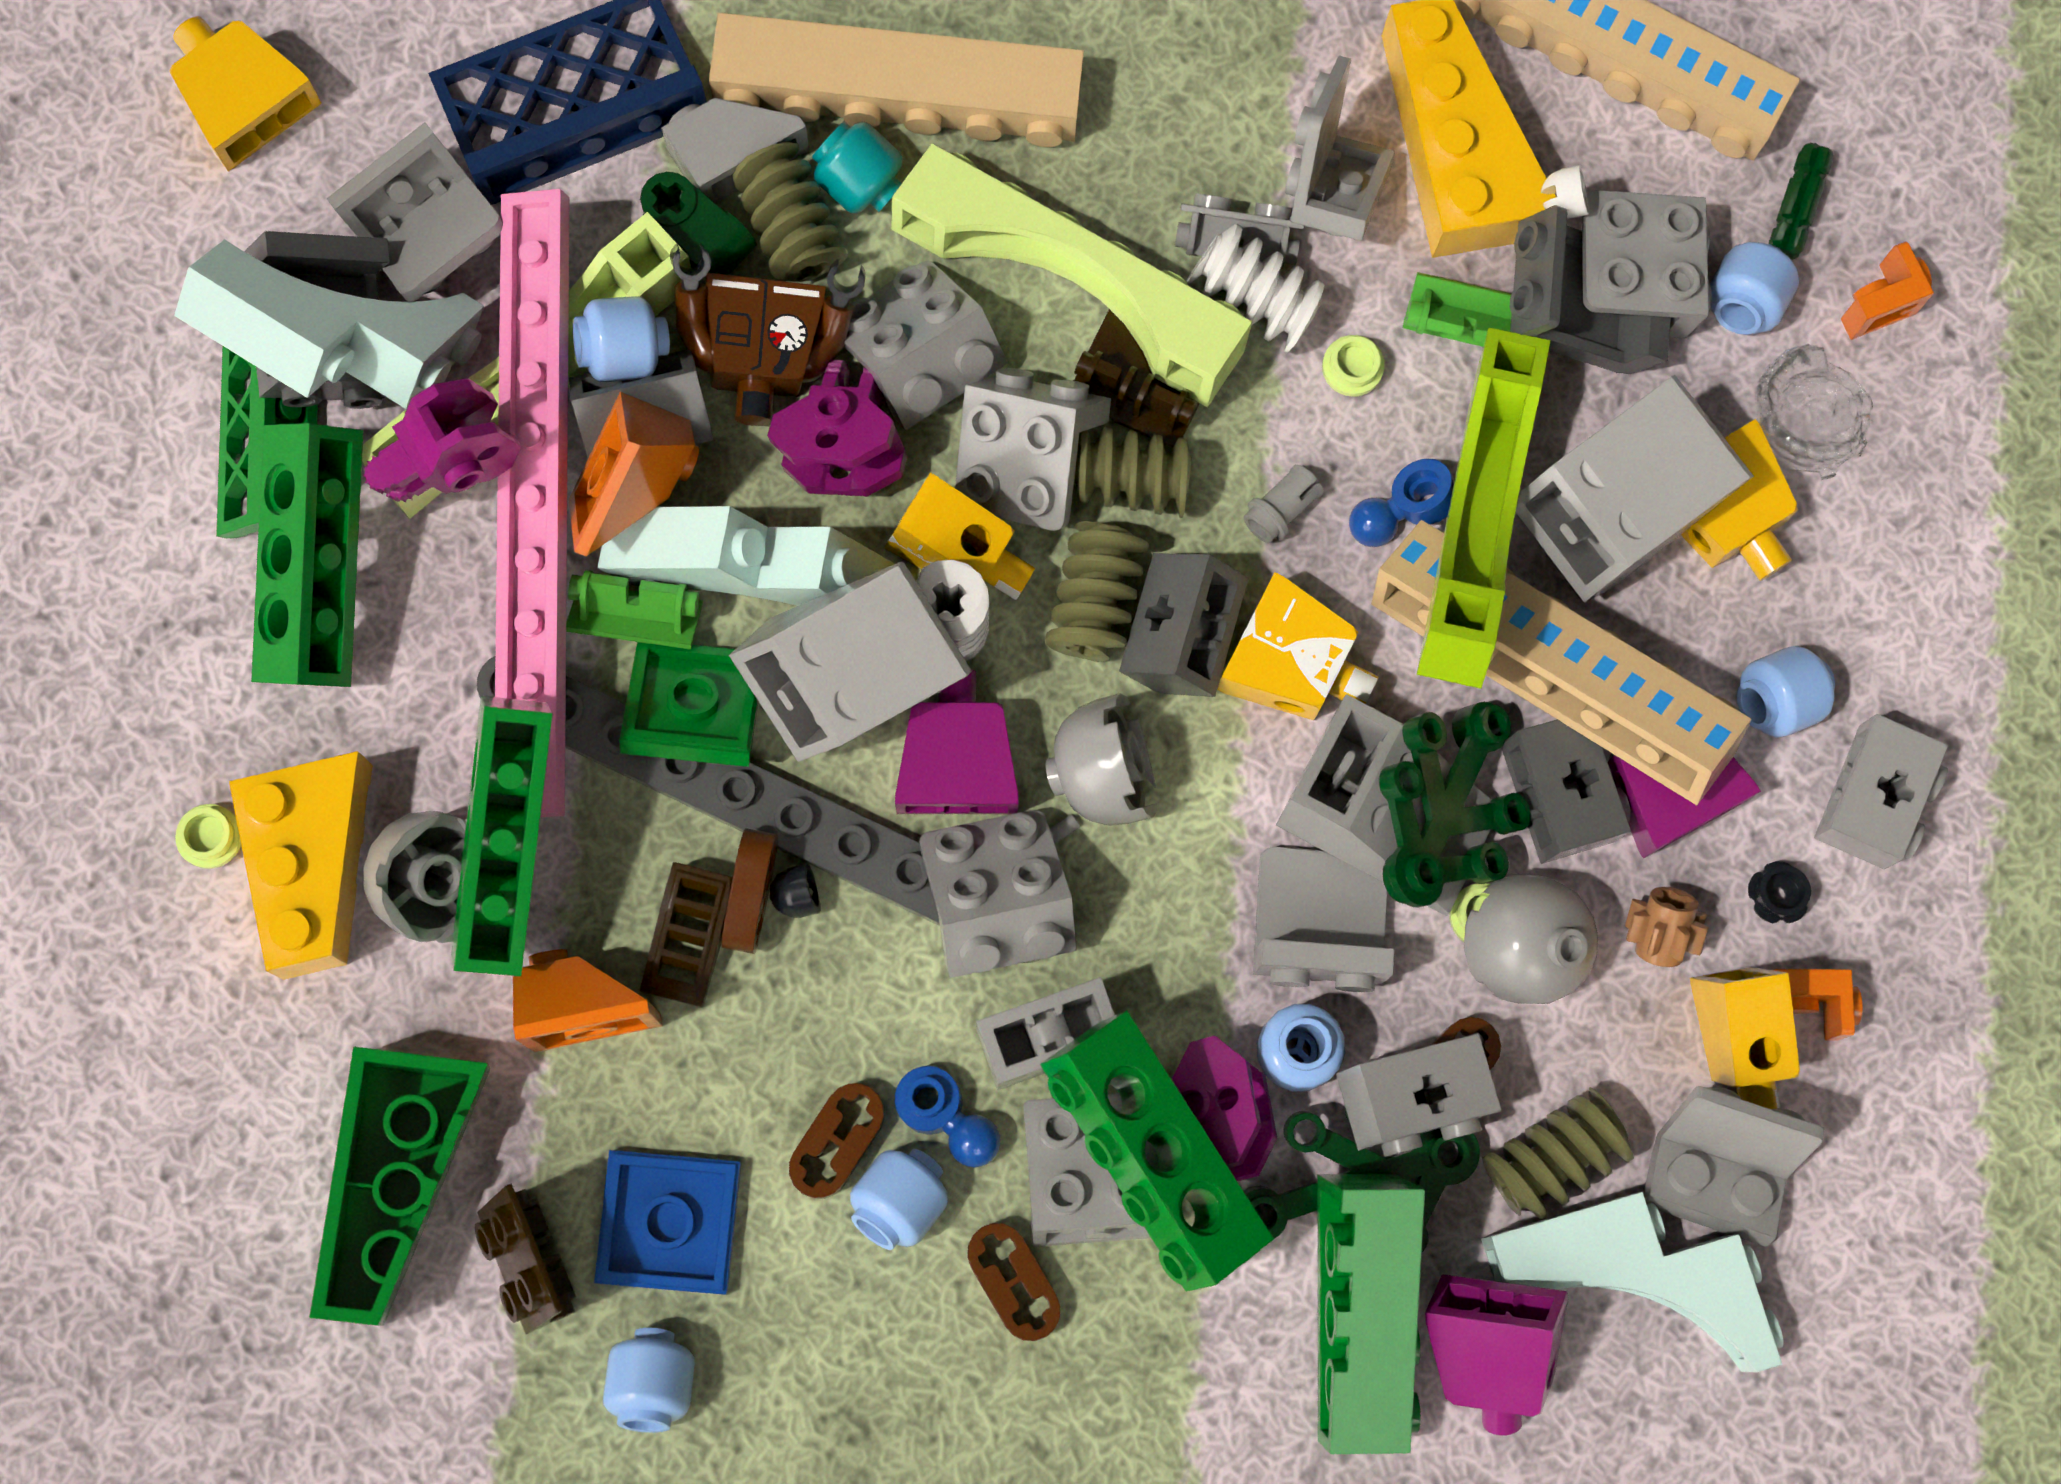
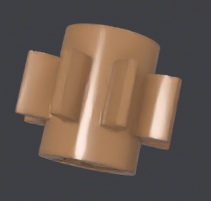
M1672 887L1654 888L1650 892L1648 903L1632 899L1625 927L1629 929L1626 940L1636 943L1635 952L1644 961L1661 967H1675L1682 963L1685 951L1694 955H1701L1709 927L1704 925L1707 914L1697 911L1698 901L1691 894Z

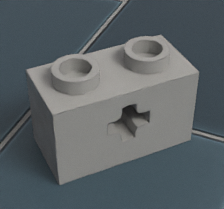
M1879 714L1868 719L1858 727L1814 839L1884 870L1902 861L1904 858L1910 859L1919 847L1924 835L1925 825L1918 821L1926 801L1933 802L1946 780L1948 769L1942 766L1941 763L1948 745ZM1883 783L1890 785L1888 797L1896 801V803L1890 806L1883 804L1885 792L1877 788Z
M1099 977L976 1021V1031L997 1090L1045 1074L1040 1066L1042 1062L1097 1023L1115 1016L1102 978Z
M1479 1033L1362 1063L1336 1073L1357 1149L1362 1150L1381 1145L1384 1157L1423 1147L1420 1134L1440 1129L1443 1140L1446 1141L1482 1131L1479 1118L1502 1111ZM1424 1092L1427 1104L1417 1105L1414 1093Z

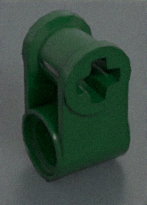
M666 171L655 174L643 186L640 197L643 215L648 212L689 256L691 268L697 266L701 260L700 243L705 246L710 257L711 264L708 273L730 275L757 246L752 234L736 217L725 209L718 207L686 177L679 173ZM677 202L680 203L681 211L678 214L671 209L665 210L662 214L659 213L658 206L662 203L669 208L675 206Z

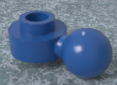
M1421 459L1412 462L1404 467L1396 476L1392 485V498L1387 501L1381 498H1367L1360 501L1353 508L1349 517L1350 532L1355 540L1367 547H1380L1394 538L1399 522L1403 519L1416 525L1420 520H1423L1431 525L1446 518L1455 481L1447 466L1435 459ZM1434 494L1431 498L1422 501L1425 496Z
M922 1066L911 1070L900 1080L895 1092V1107L898 1115L908 1127L926 1135L945 1132L949 1136L948 1145L952 1156L964 1166L982 1167L996 1157L1001 1142L997 1127L984 1116H965L961 1112L963 1105L962 1093L950 1074L938 1067ZM924 1088L936 1089L938 1092L937 1103L930 1109L918 1108L916 1105L917 1094Z

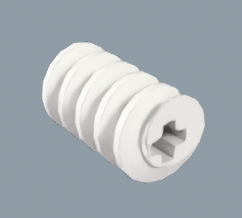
M1236 223L1223 233L1217 234L1190 273L1186 282L1189 285L1203 275L1207 278L1203 291L1205 296L1211 298L1224 289L1227 291L1225 302L1230 303L1236 308L1242 303L1248 306L1245 318L1252 321V325L1263 317L1268 319L1264 339L1268 342L1281 332H1287L1288 338L1284 353L1287 354L1300 339L1321 305L1324 283L1318 279L1304 289H1300L1304 274L1303 268L1297 265L1281 276L1280 270L1283 255L1277 251L1262 262L1259 261L1263 246L1262 240L1256 237L1240 248L1238 245L1242 226Z
M941 560L931 563L922 568L916 583L963 658L968 662L974 659L984 647L989 633L988 588L981 574L969 564L956 560Z

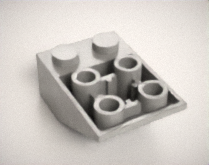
M1674 375L1554 463L1523 489L1518 496L1516 513L1585 603L1621 583L1754 476L1680 380Z
M903 561L769 618L729 654V657L798 762L842 746L965 678L972 672Z
M1346 694L1328 724L1276 826L1383 882L1384 863L1397 849V843L1388 801L1382 795L1379 787V776L1381 771L1387 766L1402 761L1413 763L1411 751L1403 739L1404 724ZM1438 754L1442 777L1445 782L1452 765ZM1399 776V781H1400V784H1401V786H1402V788H1403V782H1402V779H1401L1400 776ZM1473 784L1463 808L1489 804L1491 799ZM1420 795L1418 798L1413 799L1412 802L1421 833L1426 823ZM1490 830L1449 836L1440 857L1466 855L1471 847L1484 844ZM1465 880L1444 883L1441 896L1435 903L1428 905V907L1448 916Z

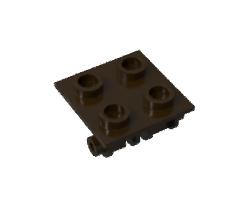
M1109 309L1088 352L1084 351L1074 371V374L1077 375L1074 381L1089 385V394L1111 398L1110 420L1149 438H1152L1154 433L1161 434L1163 443L1173 448L1179 437L1184 438L1200 403L1188 397L1189 391L1183 389L1179 392L1155 378L1142 349L1126 325Z
M512 1183L506 1185L477 1212L480 1222L475 1224V1234L483 1255L489 1261L496 1259L505 1284L500 1285L499 1293L507 1316L513 1323L521 1321L525 1334H529L549 1320L552 1323L575 1313L571 1300L577 1296L564 1266L551 1272L546 1270L547 1267L560 1262L562 1259L560 1254L544 1259L540 1255L539 1249L554 1243L552 1235L536 1241L533 1238L549 1230L538 1200H530L526 1189L515 1192Z

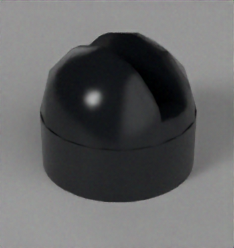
M808 863L787 868L776 875L770 885L769 898L777 911L793 918H802L820 913L821 904L815 877Z

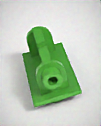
M1417 272L1402 328L1416 331L1417 334L1421 335L1426 333L1483 347L1488 327L1510 332L1512 314L1510 311L1511 293Z
M585 570L583 576L572 574L570 578L568 599L573 600L566 622V632L691 649L703 600H699V592L688 591L687 584L673 585L641 580L639 591L629 590V578L595 574L591 570Z

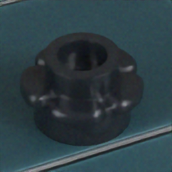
M1777 861L1765 865L1763 872H1757L1751 877L1748 883V896L1754 900L1753 909L1762 920L1772 924L1783 920L1789 924L1801 919L1807 911V904L1812 892L1811 886L1805 874L1798 868L1788 863ZM1775 888H1781L1784 891L1785 896L1783 899H1777L1774 896Z

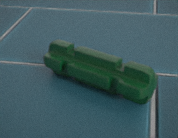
M1806 143L1798 153L1793 168L1794 175L1789 180L1776 219L1778 223L1776 228H1773L1768 243L1779 248L1791 260L1798 258L1804 249L1809 234L1807 230L1809 225H1812L1826 183L1824 178L1826 174H1829L1834 159V154L1830 148L1816 143Z

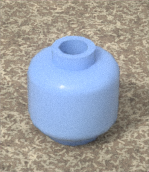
M1758 242L1736 245L1724 256L1710 282L1712 292L1710 309L1715 314L1719 323L1734 333L1748 335L1770 331L1782 321L1796 294L1800 281L1798 270L1789 256L1776 246Z
M643 297L594 299L586 305L583 316L574 317L573 342L579 368L588 367L590 374L599 382L644 379V377L650 376L655 372L658 356L669 354L670 340L666 318L655 317L651 305Z
M1800 646L1787 647L1757 659L1745 668L1737 690V705L1741 713L1752 719L1750 725L1753 728L1776 738L1789 736L1823 721L1832 711L1835 698L1834 674L1829 665L1811 650Z
M1292 1004L1277 1011L1262 1027L1257 1040V1059L1264 1075L1276 1086L1291 1092H1306L1324 1085L1340 1069L1345 1056V1036L1338 1021L1326 1010L1312 1004ZM1297 1039L1295 1048H1286L1290 1040ZM1304 1042L1308 1046L1309 1056L1302 1050ZM1296 1055L1302 1063L1294 1060L1291 1056Z
M912 1149L909 1154L896 1150H886L877 1156L850 1192L851 1206L855 1211L851 1216L852 1222L864 1236L884 1249L892 1250L896 1245L903 1247L916 1245L926 1235L948 1204L947 1191L939 1179L943 1175L942 1168L933 1158L918 1149Z
M639 1328L635 1330L634 1339L624 1340L611 1348L607 1362L603 1405L611 1414L617 1416V1425L619 1427L637 1432H665L670 1430L672 1421L683 1418L688 1412L691 1401L695 1359L687 1348L674 1342L675 1334L673 1332L660 1328Z

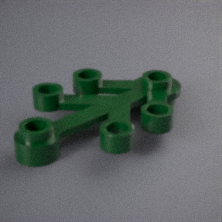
M1479 702L1461 708L1455 713L1452 721V733L1460 750L1445 782L1443 781L1437 750L1445 745L1447 739V730L1443 720L1433 712H1426L1411 717L1404 723L1403 739L1411 751L1413 763L1402 761L1387 766L1381 771L1379 776V787L1382 795L1388 801L1397 843V849L1384 863L1382 875L1384 886L1388 894L1395 901L1420 908L1431 905L1439 899L1444 883L1472 879L1478 884H1485L1500 880L1506 876L1509 868L1508 856L1503 847L1496 842L1473 846L1467 851L1466 855L1440 857L1449 836L1494 830L1499 834L1505 835L1525 829L1530 822L1531 813L1529 805L1525 798L1518 793H1510L1493 798L1489 804L1463 808L1487 754L1500 749L1510 735L1511 722L1508 714L1502 707L1489 702ZM1423 729L1426 732L1427 739L1424 736ZM1399 776H1400V778L1402 779L1403 788H1402V786H1401V784H1400ZM1420 795L1426 823L1421 833L1412 802L1413 799L1418 798ZM1485 858H1486V860H1487V862H1488V868H1487L1486 863H1485Z
M1345 1107V1115H1346V1118H1347L1348 1122L1350 1123L1349 1118H1348V1114H1347V1111H1346V1107ZM1298 1111L1290 1115L1283 1128L1286 1142L1294 1149L1304 1153L1315 1151L1350 1169L1340 1174H1397L1406 1180L1419 1177L1416 1185L1425 1189L1421 1253L1426 1249L1429 1240L1426 1225L1445 1186L1459 1184L1467 1180L1476 1170L1480 1158V1147L1474 1133L1444 1141L1440 1129L1420 1134L1423 1147L1384 1158L1368 1149L1358 1150L1356 1143L1325 1128L1323 1121L1318 1116L1307 1111ZM1302 1120H1311L1316 1129L1314 1138L1308 1143H1298L1294 1138L1296 1124ZM1447 1141L1455 1142L1458 1147L1457 1159L1452 1164L1442 1165L1438 1159L1439 1147ZM1317 1181L1281 1194H1277L1265 1186H1253L1244 1190L1245 1195L1254 1208L1264 1203L1272 1206L1274 1218L1266 1227L1274 1239L1284 1231L1288 1220L1317 1211Z

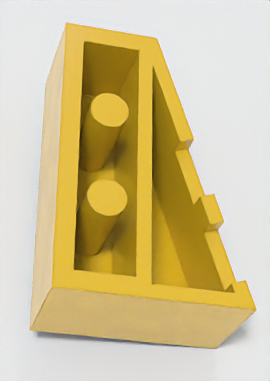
M358 751L229 781L265 969L282 980L344 966L348 962L357 892L360 848L364 838V817L368 786L371 783L373 765Z

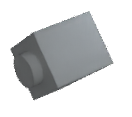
M713 98L701 106L692 104L684 107L671 118L669 124L662 127L667 151L682 175L715 204L739 191L733 183V173L736 167L748 155L762 148L786 142L798 143L799 145L798 153L791 160L809 151L806 126L800 116L719 98Z

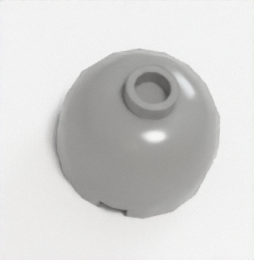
M1122 693L1091 701L1078 707L1062 722L1055 736V757L1046 759L1045 763L1048 782L1054 795L1065 794L1068 803L1079 815L1091 822L1108 826L1130 824L1150 819L1157 812V803L1145 806V796L1141 783L1146 777L1156 788L1144 732L1138 718L1130 721L1125 720L1120 707L1131 705V703Z
M440 811L409 813L387 825L371 844L363 868L364 893L373 913L397 934L419 942L437 941L439 943H447L453 941L466 828L465 819Z
M1511 874L1488 886L1483 893L1490 895L1483 901L1479 911L1471 910L1465 925L1464 951L1470 973L1476 981L1485 984L1494 993L1492 995L1499 999L1517 1004H1550L1574 992L1589 976L1597 957L1598 932L1594 916L1578 893L1548 877L1526 874Z

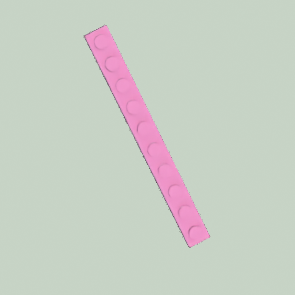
M562 189L501 194V219L503 227L500 244L498 426L507 434L512 433L515 435L522 447L513 466L498 476L495 697L546 702L553 713L540 817L565 816L570 197Z

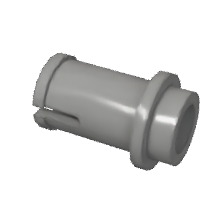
M1294 465L1289 473L1262 499L1253 498L1248 503L1249 511L1244 515L1247 527L1263 542L1270 543L1274 538L1283 539L1289 532L1288 525L1315 499H1318L1323 494L1321 484L1316 483L1312 488L1309 487L1317 478L1305 467Z

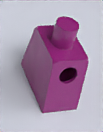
M972 670L965 678L939 691L938 703L919 702L911 707L895 792L896 814L1010 815L1018 813V790L1003 706L999 703H976L977 672L975 670Z
M1616 755L1607 762L1615 786L1622 788L1629 801L1631 818L1628 823L1638 851L1643 859L1743 804L1761 792L1756 782L1734 757L1698 805L1693 804Z
M1442 1274L1425 1311V1322L1445 1398L1453 1405L1482 1409V1425L1486 1431L1494 1435L1505 1436L1514 1434L1522 1427V1415L1534 1417L1541 1414L1556 1371L1568 1302V1291Z

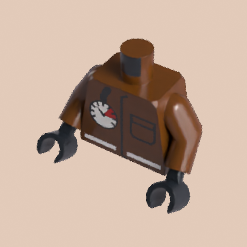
M700 243L701 260L699 264L693 268H684L679 264L680 249L678 244H676L671 249L670 260L675 273L681 278V282L675 285L676 330L686 349L692 351L695 366L703 371L710 372L712 388L737 392L735 420L737 422L750 426L770 425L773 417L774 395L798 397L802 383L818 380L826 371L828 363L832 362L844 348V342L854 311V305L850 299L859 295L864 287L866 276L864 267L861 265L858 281L854 285L849 287L843 286L835 278L840 259L835 260L831 264L827 276V284L832 292V296L825 298L826 286L708 273L711 261L707 249L702 243ZM706 276V282H705V283H703L702 281H700L703 277Z

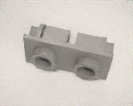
M1195 193L1194 205L1181 203L1180 210L1192 212L1190 224L1178 222L1175 247L1187 248L1186 255L1202 256L1218 233H1223L1237 223L1242 226L1240 238H1244L1243 246L1256 237L1262 240L1263 246L1259 261L1262 262L1278 251L1283 255L1281 269H1283L1284 263L1296 265L1300 241L1288 239L1290 227L1303 229L1304 225L1290 222L1293 208L1256 202L1254 214L1230 211L1231 198Z

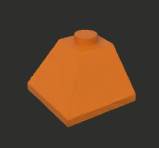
M620 391L569 497L574 552L588 556L668 500L678 479L684 482L688 480L699 455V447L695 445L689 419Z
M566 949L549 950L530 955L528 957L530 966L522 967L521 976H513V1028L515 1040L534 1052L663 1026L661 1014L648 1000L579 956L568 958Z

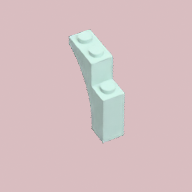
M224 239L189 266L174 316L307 398L327 380L336 383L347 372L406 409L412 397L433 384L443 383L455 362L464 365L472 357L482 337V334L475 329L484 305L464 293L448 298L416 302L383 301L339 293L281 272Z
M731 506L656 507L602 545L597 568L612 576L629 578V584L633 586H640L641 580L673 585L683 583L688 585V589L738 594L799 606L890 567L895 563L832 527H767Z
M1643 1192L1629 1194L1481 1238L1493 1279L1496 1282L1555 1290L1573 1287H1597L1642 1296L1671 1308L1699 1326L1727 1352L1741 1372H1761L1782 1365L1777 1350L1782 1348L1784 1344L1782 1331L1774 1313L1770 1309L1764 1310L1756 1284L1762 1281L1761 1269L1750 1245H1743L1740 1235L1735 1234L1718 1237L1663 1254L1659 1242L1666 1239L1664 1224L1655 1204H1646Z

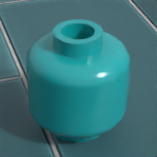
M843 121L811 157L818 163L814 171L816 183L851 214L862 212L869 204L880 212L902 184L895 176L902 167L903 156L867 122H858L850 127Z

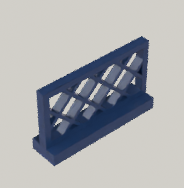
M612 0L428 73L476 187L490 205L501 202V194L529 191L664 137L662 127L669 124L671 118L679 110L692 104L701 106L707 102L703 84L694 65L691 66L661 0ZM647 7L650 8L655 20L645 38L619 30L625 16ZM586 33L599 38V41L590 59L586 60L563 52L569 38ZM661 36H663L666 44L659 42ZM612 44L638 51L628 72L602 65ZM529 55L542 60L543 63L531 83L507 75L513 60ZM651 56L674 62L678 68L677 72L654 81L641 77ZM556 66L582 73L571 95L546 87ZM469 77L486 83L475 105L452 98L447 86ZM595 78L621 86L616 96L595 103L585 100ZM500 88L525 96L514 117L489 110ZM539 100L564 108L558 119L541 126L528 122ZM460 116L468 118L465 125H463ZM482 123L507 130L502 141L474 151L471 143Z

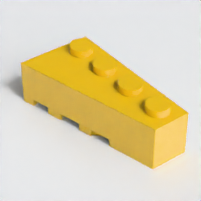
M1418 0L1391 5L1382 32V40L1432 258L1514 244L1519 221L1545 210L1543 203L1556 198V195L1541 193V188L1547 178L1454 0Z

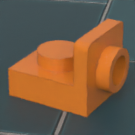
M1907 241L1895 245L1879 266L1885 276L1884 279L1869 283L1853 294L1854 302L1841 317L1850 340L1916 315L1934 294L1931 288L1932 278L1928 266L1922 258L1914 255Z
M1772 969L1773 971L1786 972L1789 975L1793 1014L1819 1012V1002H1823L1825 1041H1838L1854 1035L1855 1025H1859L1862 1018L1863 1003L1860 989L1857 986H1853L1852 970Z

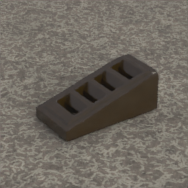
M673 862L664 891L640 992L700 1008L704 1007L722 944L723 927L733 877ZM684 888L716 895L714 907L682 899ZM677 913L710 921L707 933L674 924ZM669 939L703 947L701 959L667 950ZM662 963L697 972L695 983L690 984L660 976Z

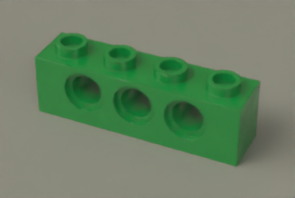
M312 423L263 425L251 682L351 687L363 430Z
M481 696L451 949L454 971L509 976L522 975L553 714L546 702Z
M1127 1010L1097 1023L1040 1064L1049 1078L1048 1088L1052 1097L1061 1108L1072 1114L1085 1134V1146L1088 1153L1100 1167L1108 1170L1123 1193L1121 1199L1126 1212L1133 1221L1146 1229L1159 1249L1158 1258L1162 1268L1173 1281L1182 1285L1186 1292L1217 1285L1274 1240ZM1109 1084L1114 1086L1121 1096L1122 1107L1120 1112L1114 1109L1109 1101ZM1147 1141L1153 1145L1158 1155L1156 1169L1149 1164L1145 1155V1144ZM1184 1198L1188 1200L1194 1211L1193 1226H1190L1183 1216L1182 1203Z

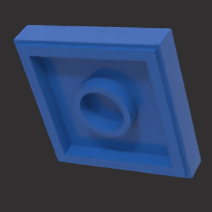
M609 1150L594 1283L728 1295L741 1162Z

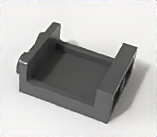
M1553 205L1519 221L1518 232L1514 241L1516 262L1514 288L1510 298V311L1512 313L1510 332L1551 340L1550 352L1616 373L1633 374L1668 361L1671 317L1591 312L1585 307L1583 303L1582 231L1567 226L1568 211L1566 208Z
M264 231L244 251L263 263L310 284L343 294L379 300L376 274L390 263L387 238ZM256 367L259 398H282L283 405L289 407L313 406L321 403L322 399L343 400L344 406L347 408L364 409L382 404V399L386 397L345 372L339 381L332 383L327 380L307 398Z

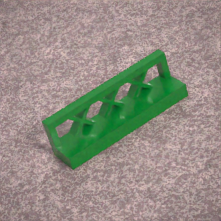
M224 346L222 347L216 536L230 539L258 532L263 425L317 424L318 404L308 407H289L283 405L282 398H259L256 366ZM251 369V381L244 394L245 379ZM249 429V443L242 454L243 439ZM247 489L246 515L240 516L241 499Z

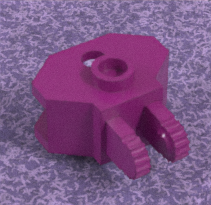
M832 360L826 367V373H824L821 385H811L808 396L773 414L767 436L770 442L783 454L781 465L784 471L808 494L868 497L903 477L908 456L893 420L881 410L884 397L872 374L865 367L863 368V374H861L858 387H849L850 369L848 364L844 360ZM837 467L845 471H851L844 478L837 479L832 477V473Z
M469 378L437 383L411 398L403 420L392 426L398 440L381 450L377 457L372 456V460L367 461L368 465L364 467L365 474L363 476L366 477L365 483L370 485V489L381 494L386 493L387 497L397 502L400 500L406 502L407 499L413 500L412 497L414 495L419 496L432 487L445 494L450 492L456 493L467 490L477 483L491 481L510 469L522 446L515 435L512 433L507 434L497 424L490 422L498 405L491 392Z
M1215 1035L1190 1042L1171 1080L1236 1181L1259 1176L1278 1138L1266 1076Z

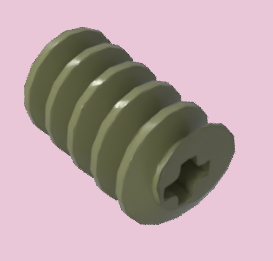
M786 142L762 148L748 155L736 167L733 173V183L735 188L743 193L742 204L744 209L752 215L751 226L753 231L761 236L760 248L762 253L770 258L769 270L771 275L779 280L804 282L827 273L831 264L837 259H840L838 265L840 266L847 259L848 253L843 247L826 248L838 238L839 231L834 225H821L817 227L829 216L830 210L828 205L824 203L809 204L820 195L821 188L814 181L801 182L811 174V164L806 160L790 161L798 153L799 145L798 143Z
M1104 426L1095 443L1091 442L1088 430L1079 432L1074 484L1077 486L1080 503L1087 504L1098 487L1102 490L1105 507H1113L1121 491H1125L1131 511H1137L1145 496L1151 495L1155 514L1161 515L1172 498L1176 499L1179 517L1183 518L1192 464L1187 439L1179 437L1170 454H1167L1161 434L1154 433L1146 449L1141 450L1138 434L1134 430L1128 431L1120 446L1115 444L1111 427Z
M1090 521L1077 522L1074 527L1079 532L1071 535L1068 540V550L1074 556L1068 557L1063 561L1062 565L1063 574L1069 580L1062 581L1057 586L1056 591L1057 597L1063 604L1055 606L1051 612V621L1058 628L1051 629L1046 633L1045 643L1052 650L1064 655L1095 662H1106L1110 660V657L1106 655L1107 648H1123L1127 644L1125 637L1111 630L1112 625L1129 624L1133 618L1132 614L1117 607V603L1122 600H1135L1138 596L1136 589L1122 582L1123 577L1143 575V566L1128 559L1129 553L1148 552L1149 544L1129 531L1114 525Z
M1589 1087L1588 1095L1590 1101L1579 1095L1568 1101L1567 1110L1569 1116L1557 1109L1547 1114L1546 1125L1548 1131L1537 1124L1526 1128L1525 1140L1527 1145L1515 1138L1505 1142L1503 1152L1506 1160L1493 1152L1482 1157L1488 1176L1508 1206L1518 1216L1521 1215V1210L1527 1208L1540 1219L1547 1217L1542 1198L1547 1193L1562 1205L1568 1203L1569 1198L1564 1182L1568 1179L1583 1191L1591 1188L1585 1169L1589 1165H1592L1604 1176L1612 1174L1607 1153L1610 1151L1615 1152L1626 1162L1634 1159L1628 1135L1622 1122L1609 1103L1595 1089Z

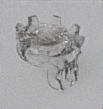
M1804 344L1791 347L1776 357L1773 363L1765 368V372L1761 374L1755 389L1757 421L1762 427L1784 475L1790 477L1795 471L1820 473L1821 480L1835 477L1838 467L1856 454L1861 457L1868 443L1866 439L1867 430L1870 424L1873 423V402L1869 393H1866L1865 389L1850 372L1828 362L1822 346Z

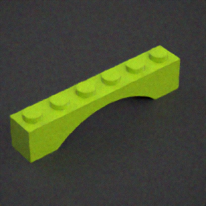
M1488 327L1474 379L1416 675L1482 688L1497 640L1505 595L1506 568L1514 517L1551 340Z

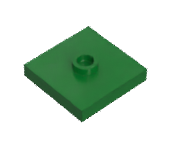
M637 642L619 740L620 754L749 767L759 701L729 657V654L735 649L692 644L691 649Z

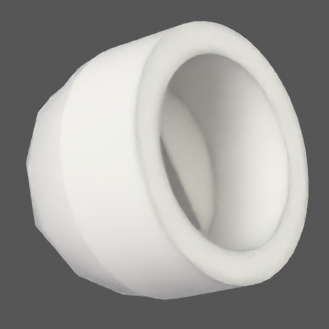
M1576 165L1563 168L1549 175L1541 188V193L1557 194V197L1544 202V209L1553 205L1566 208L1568 211L1567 218L1589 215L1587 190L1581 166Z

